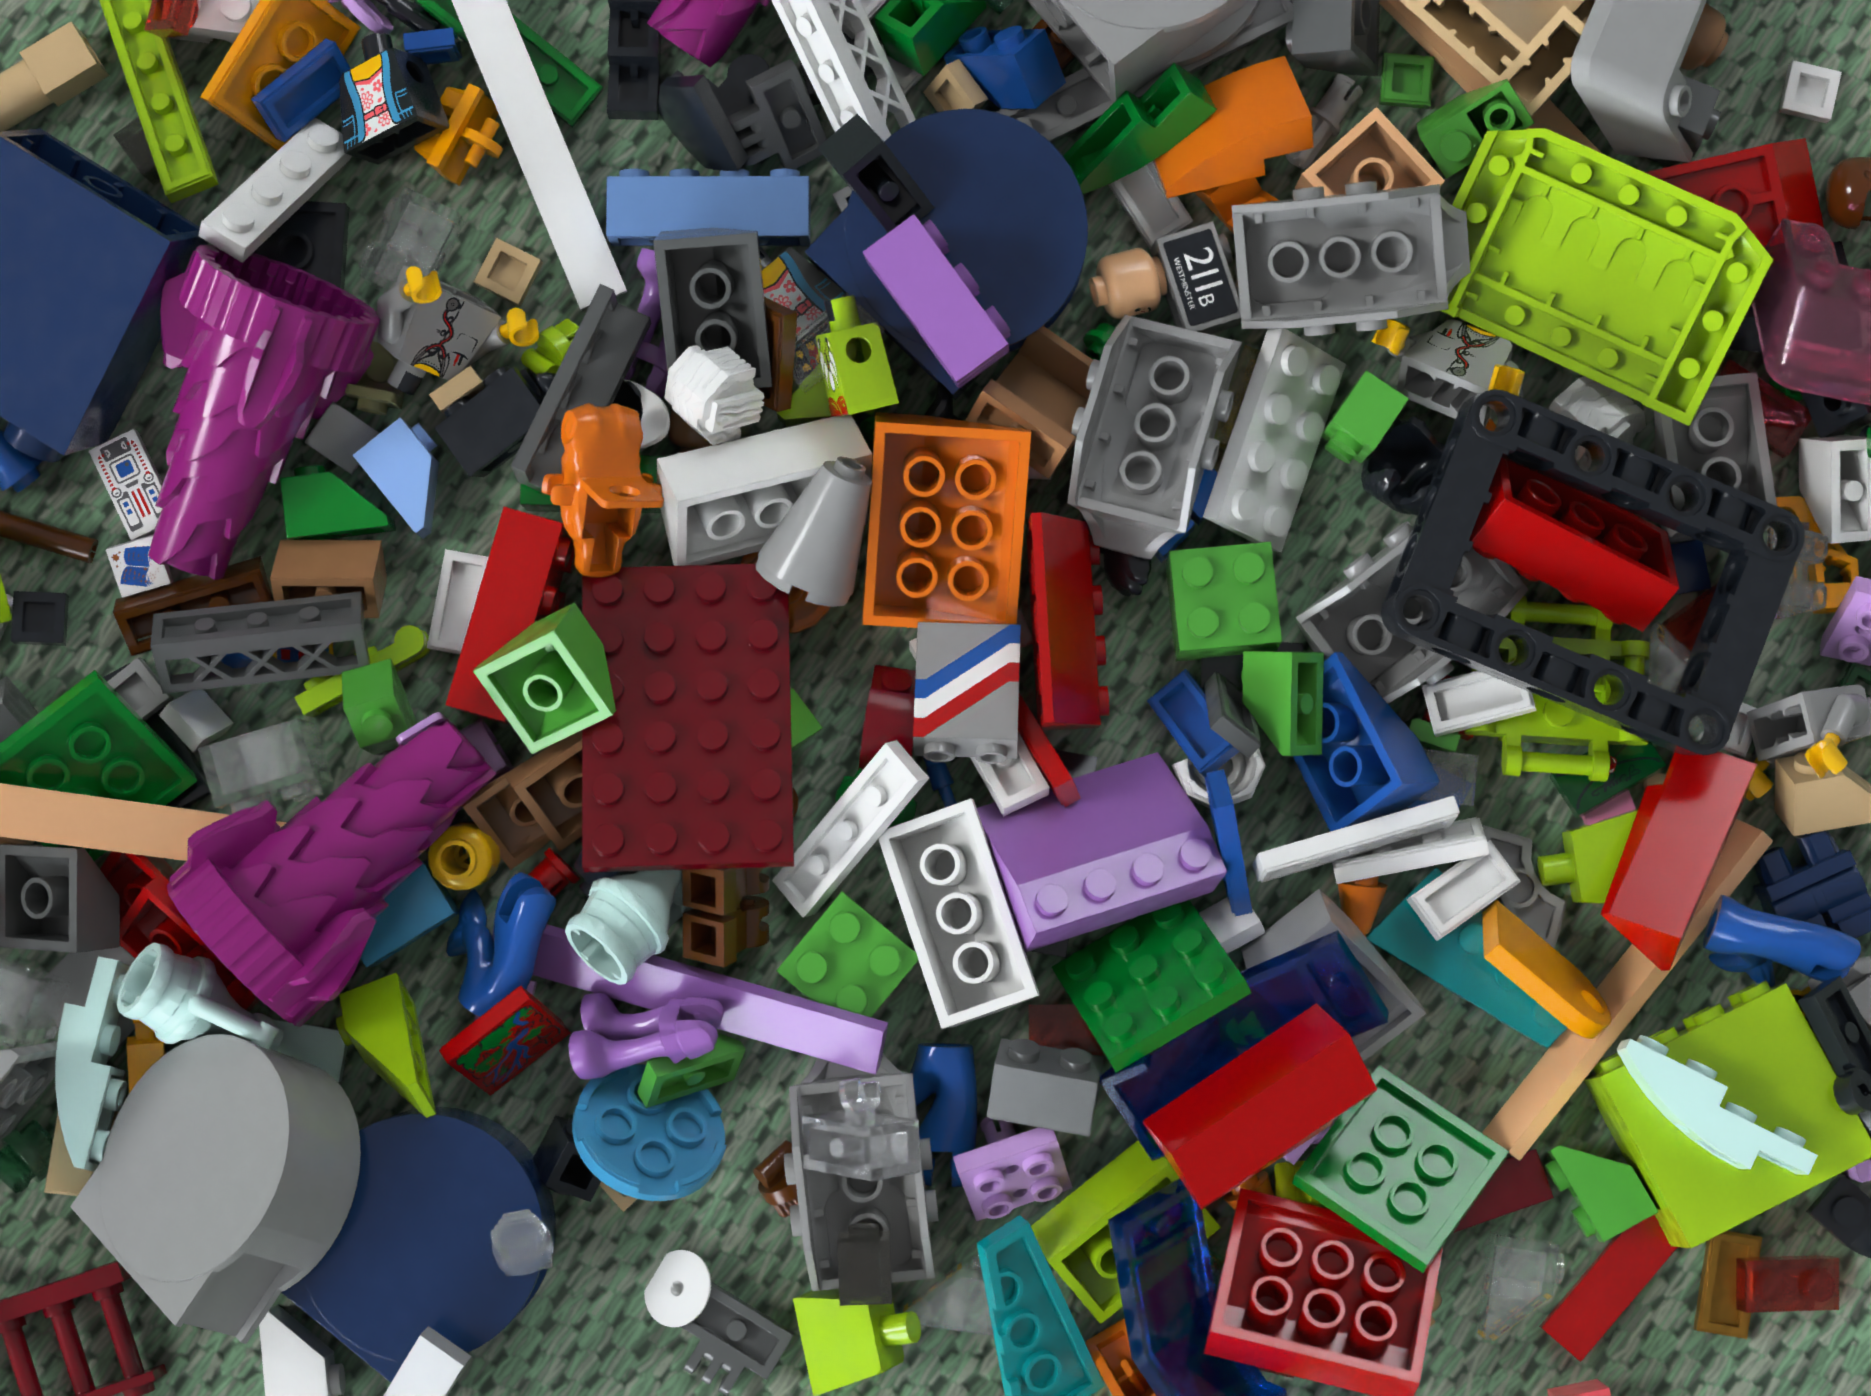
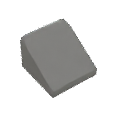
M332 402L305 440V443L353 475L360 464L352 455L376 437L379 432L337 403Z

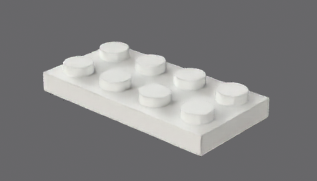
M1285 328L1267 329L1203 514L1205 519L1253 543L1271 542L1272 551L1282 552L1346 366L1345 363Z

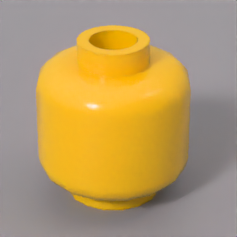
M460 822L448 827L430 845L428 851V866L433 877L443 886L455 891L470 890L487 882L496 873L501 860L499 846L491 836L482 832L474 822Z

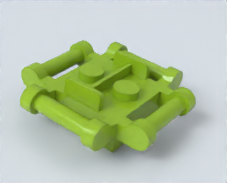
M1523 596L1506 616V618L1525 625L1526 621L1591 625V639L1554 637L1552 643L1578 654H1594L1609 661L1624 660V667L1645 675V660H1649L1650 642L1642 640L1611 641L1613 622L1605 617L1600 610L1590 605L1529 602L1526 596ZM1505 637L1499 646V653H1502L1501 659L1503 662H1512L1517 656L1516 645L1508 637ZM1600 677L1595 683L1594 693L1602 704L1606 703L1609 699L1611 689L1608 681ZM1533 693L1537 711L1464 730V733L1467 735L1498 737V741H1502V774L1508 776H1520L1521 771L1587 775L1590 781L1606 782L1610 771L1608 744L1631 746L1648 744L1647 740L1609 726L1606 723ZM1521 742L1588 746V755L1522 751Z

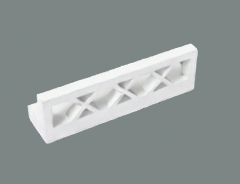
M772 0L835 132L858 114L885 141L891 136L886 125L887 111L894 114L900 129L916 120L860 0ZM843 18L851 22L855 31L854 45L848 43L842 32ZM865 65L871 67L876 75V92L869 89L864 79Z

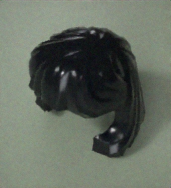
M1411 416L1408 421L1395 419L1376 449L1364 461L1361 473L1363 489L1399 513L1418 516L1445 445L1435 439L1426 423L1419 420L1417 416Z

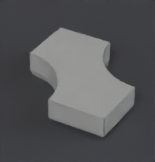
M1482 825L1487 842L1489 840L1492 841L1521 881L1498 898L1500 903L1555 949L1568 902L1551 894L1542 886L1537 878L1531 860L1532 839Z

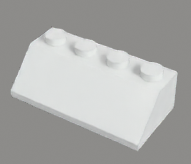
M852 415L822 418L796 426L658 458L657 484H661L662 497L664 498L663 507L660 510L674 566L707 565L759 552L825 461H836L840 456L851 458L865 466V474L871 479L872 452ZM867 509V515H866L865 525L867 524V519H868V509Z
M970 798L886 829L878 840L941 1029L957 1027L1039 996L1040 994L974 799Z

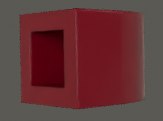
M875 665L865 713L858 770L859 768L864 769L887 742L897 740L911 757L913 756L915 670Z

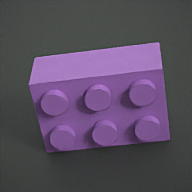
M913 214L862 253L873 272L960 389L1009 353V344L1006 339L1011 336V330L993 305L985 311L975 298L980 294L978 290L980 287L966 267L959 263L953 268L944 256L950 251L947 247L948 243L934 223L929 219L922 225L915 214Z

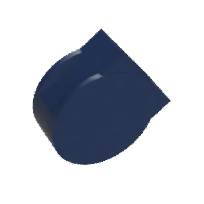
M981 109L946 110L919 118L892 134L884 143L935 207L920 220V223L923 225L929 219L934 223L948 243L947 247L950 251L944 256L953 268L962 263L980 287L978 289L980 294L975 298L985 311L993 305L1011 330V336L1006 339L1009 344V353L1021 348L1027 337L1043 326L1048 329L1063 313L1078 286L1083 270L1088 239L1087 211L1083 194L1071 167L1053 144L1039 132L1010 116ZM852 191L848 206L806 249L805 253L825 276L849 296L854 295L857 307L873 322H877L879 328L931 378L945 386L952 395V398L956 400L979 375L959 389L868 265L862 252L885 236L887 231Z
M435 1107L436 1114L426 1118L417 1109L395 1114L359 1131L361 1156L358 1182L351 1208L342 1229L321 1261L299 1282L281 1292L389 1382L393 1381L418 1337L428 1326L466 1353L479 1348L493 1339L507 1327L534 1297L546 1276L552 1259L556 1236L554 1202L550 1189L542 1183V1178L533 1161L534 1156L513 1133L495 1121L471 1111L450 1107Z

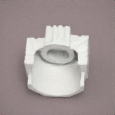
M698 345L689 346L668 370L664 399L691 428L710 444L716 445L740 439V427L759 422L761 418L759 413L763 412L761 407L764 406L762 401L765 398L764 393L754 386L753 381L756 368L751 367L749 363H745L746 360L740 359V356L735 354L733 350L731 351V348L728 346L709 351L701 350Z
M1587 377L1578 378L1557 396L1548 408L1551 411L1632 445L1636 433L1641 432L1646 427L1644 411L1634 404L1630 398ZM1578 445L1575 450V461L1579 468L1584 471H1588L1592 459L1589 451L1583 446Z
M1259 748L1249 758L1241 752L1237 753L1218 769H1224L1234 804L1252 798L1266 766ZM1188 758L1171 765L1177 781L1189 799L1210 809L1205 778L1199 773Z

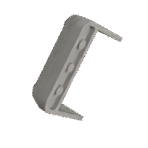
M1595 0L1572 57L1571 80L1577 93L1616 154L1680 162L1691 161L1693 152L1681 134L1678 125L1681 118L1686 116L1690 109L1692 92L1690 87L1686 85V81L1679 69L1707 0Z

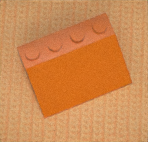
M875 412L871 468L872 485L869 498L862 606L863 625L918 628V622L1017 624L1031 430L926 415Z

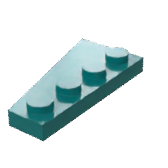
M1437 867L1366 936L1374 946L1442 985L1458 997L1487 1012L1488 1015L1543 1048H1548L1567 1029L1565 1025L1484 958L1481 910L1440 940L1436 941L1406 899L1443 874Z
M1019 1215L978 1241V1254L1005 1396H1091L1103 1388L1105 1384L1029 1222Z

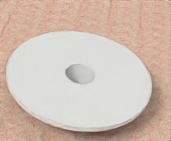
M675 1250L667 1253L644 1291L645 1303L651 1316L658 1323L668 1327H682L694 1321L702 1313L710 1297L711 1276L709 1269L703 1259L693 1252Z

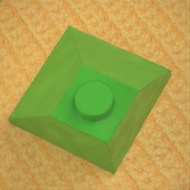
M575 602L530 625L480 663L473 671L531 754L612 716L616 711L604 645Z

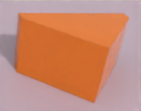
M1127 1316L1085 1341L1097 1369L1113 1396H1173L1167 1382Z

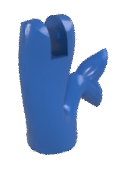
M524 872L515 874L508 881L500 895L494 918V940L486 927L487 915L485 907L475 889H472L462 901L459 909L458 925L448 937L446 949L448 956L455 957L467 954L466 970L458 994V1000L468 1011L477 1016H482L517 987L522 986L527 990L535 969L544 929L556 906V899L549 890L543 888L540 881Z
M1721 895L1717 900L1710 915L1703 939V948L1714 952L1708 957L1717 967L1729 972H1746L1756 983L1767 980L1770 987L1775 985L1772 961L1823 982L1841 976L1842 979L1845 978L1861 952L1859 941L1845 932L1819 924L1751 909L1725 895Z
M959 1043L918 1044L915 1060L910 1073H913L916 1106L933 1093L936 1094L930 1110L919 1127L920 1139L930 1138L933 1169L923 1170L925 1185L932 1186L933 1170L935 1167L934 1152H952V1159H950L952 1187H963L953 1156L974 1150L976 1146L978 1104L973 1046Z

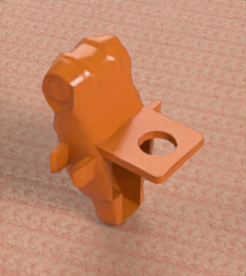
M586 403L568 410L564 414L561 426V439L565 450L561 458L562 473L546 474L542 482V493L551 495V502L554 505L560 506L564 527L568 535L573 539L575 549L574 565L578 572L587 577L600 578L619 572L622 565L624 545L636 533L642 508H662L664 498L662 497L661 484L653 483V476L649 473H641L640 470L641 459L639 451L643 440V431L638 411L618 403L608 406H595L592 403Z

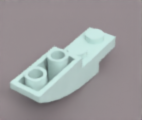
M99 956L85 1007L64 1003L55 1059V1089L58 1116L64 1142L73 1166L89 1171H95L102 1161L114 1112L120 1111L127 1095V1082L123 1080L125 1071L108 1066L106 1063L108 1056H113L116 1053L120 1042L121 1028L117 1026L120 1013L117 1008V999L121 984L130 966L118 960Z
M1639 1035L1637 1041L1626 1039L1620 1042L1617 1052L1628 1072L1646 1097L1673 1125L1712 1155L1737 1169H1751L1758 1155L1794 1174L1809 1175L1818 1155L1803 1148L1807 1140L1782 1127L1776 1126L1772 1133L1754 1124L1757 1115L1736 1104L1727 1102L1725 1109L1720 1107L1728 1087L1715 1081L1718 1074L1715 1070L1691 1059H1688L1686 1064L1683 1065L1666 1056L1669 1050L1668 1047L1643 1035Z

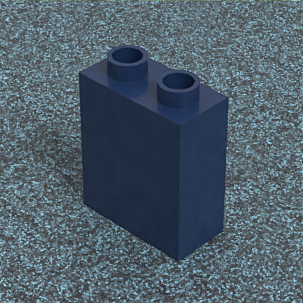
M42 129L0 131V416L9 421L3 436L10 445L35 459L46 462H59L64 455L98 446L108 441L161 338L160 310L162 289L165 281L185 273L193 251L200 245H208L209 242L198 236L200 230L198 225Z

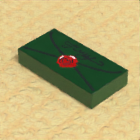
M1649 741L1647 745L1641 746L1608 744L1610 771L1606 782L1590 781L1587 775L1555 773L1550 774V779L1576 819H1579L1664 770L1666 764L1653 744Z

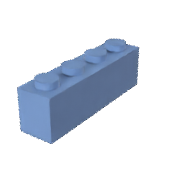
M787 168L771 170L770 176H750V172L744 169H739V171L721 170L720 176H700V172L693 169H674L669 172V176H649V171L624 169L619 171V176H607L606 237L611 246H654L653 240L661 231L724 228L758 231L760 246H810L811 186L809 176H800L798 170Z

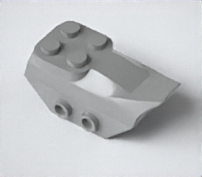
M1376 181L1345 184L1346 194L1325 196L1324 186L1293 189V199L1231 205L1242 329L1304 327V336L1335 333V324L1356 322V331L1388 328L1387 319L1449 309L1448 295L1462 278L1471 273L1466 211L1449 204L1440 195V184L1377 191Z
M1124 315L1105 343L1101 359H1093L1086 380V389L1091 390L1086 408L1078 407L1072 424L1071 434L1076 436L1067 504L1079 509L1091 531L1094 545L1144 559H1152L1169 539L1176 534L1186 533L1204 469L1212 470L1217 459L1220 442L1214 439L1218 422H1227L1231 412L1234 393L1228 391L1242 342Z
M1408 521L1396 527L1383 538L1387 547L1372 558L1368 553H1365L1343 569V573L1347 578L1296 617L1297 625L1313 652H1324V661L1333 653L1342 652L1387 704L1425 681L1429 686L1435 684L1454 668L1450 662L1451 659L1396 637L1387 630L1382 621V604L1413 528ZM1473 547L1470 552L1463 554L1450 587L1454 591L1453 596L1458 597L1456 603L1485 615L1498 614L1503 617L1508 615L1528 591V588L1519 578L1515 567L1497 558L1487 559L1478 554ZM1414 598L1407 599L1403 608L1404 617L1410 624L1415 626L1419 624L1423 615L1422 606Z
M884 1053L876 1075L817 1058L805 1079L800 1084L789 1087L793 1153L784 1154L787 1185L796 1184L798 1205H790L793 1237L802 1236L812 1292L935 1278L929 1222L939 1221L936 1190H925L923 1170L933 1169L930 1138L920 1139L913 1073H904L898 1070L886 1058Z

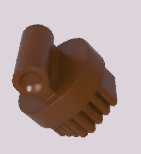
M787 1140L753 1169L755 1177L760 1181L758 1189L768 1204L774 1206L780 1217L784 1218L788 1215L790 1216V1205H798L796 1184L787 1185L784 1154L793 1153L792 1143Z

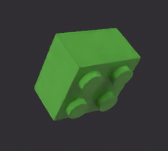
M1271 542L1169 551L1166 559V572L1175 662L1199 660L1207 657L1241 655L1243 651L1278 650L1282 643Z
M842 891L776 971L812 1001L872 1017L917 963L918 957L913 948Z

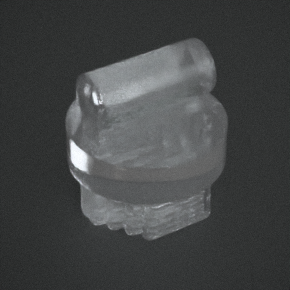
M530 1209L504 1213L502 1218L498 1220L499 1224H496L494 1226L495 1229L491 1230L492 1252L496 1263L505 1272L506 1276H522L538 1270L553 1268L552 1254L554 1243L550 1231L543 1221L539 1220L534 1213H531Z

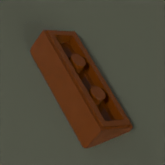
M259 556L229 565L224 577L219 580H214L208 576L195 575L172 582L171 584L118 598L115 601L113 614L131 656L151 650V637L140 641L138 639L152 635L153 614L274 600L262 558Z

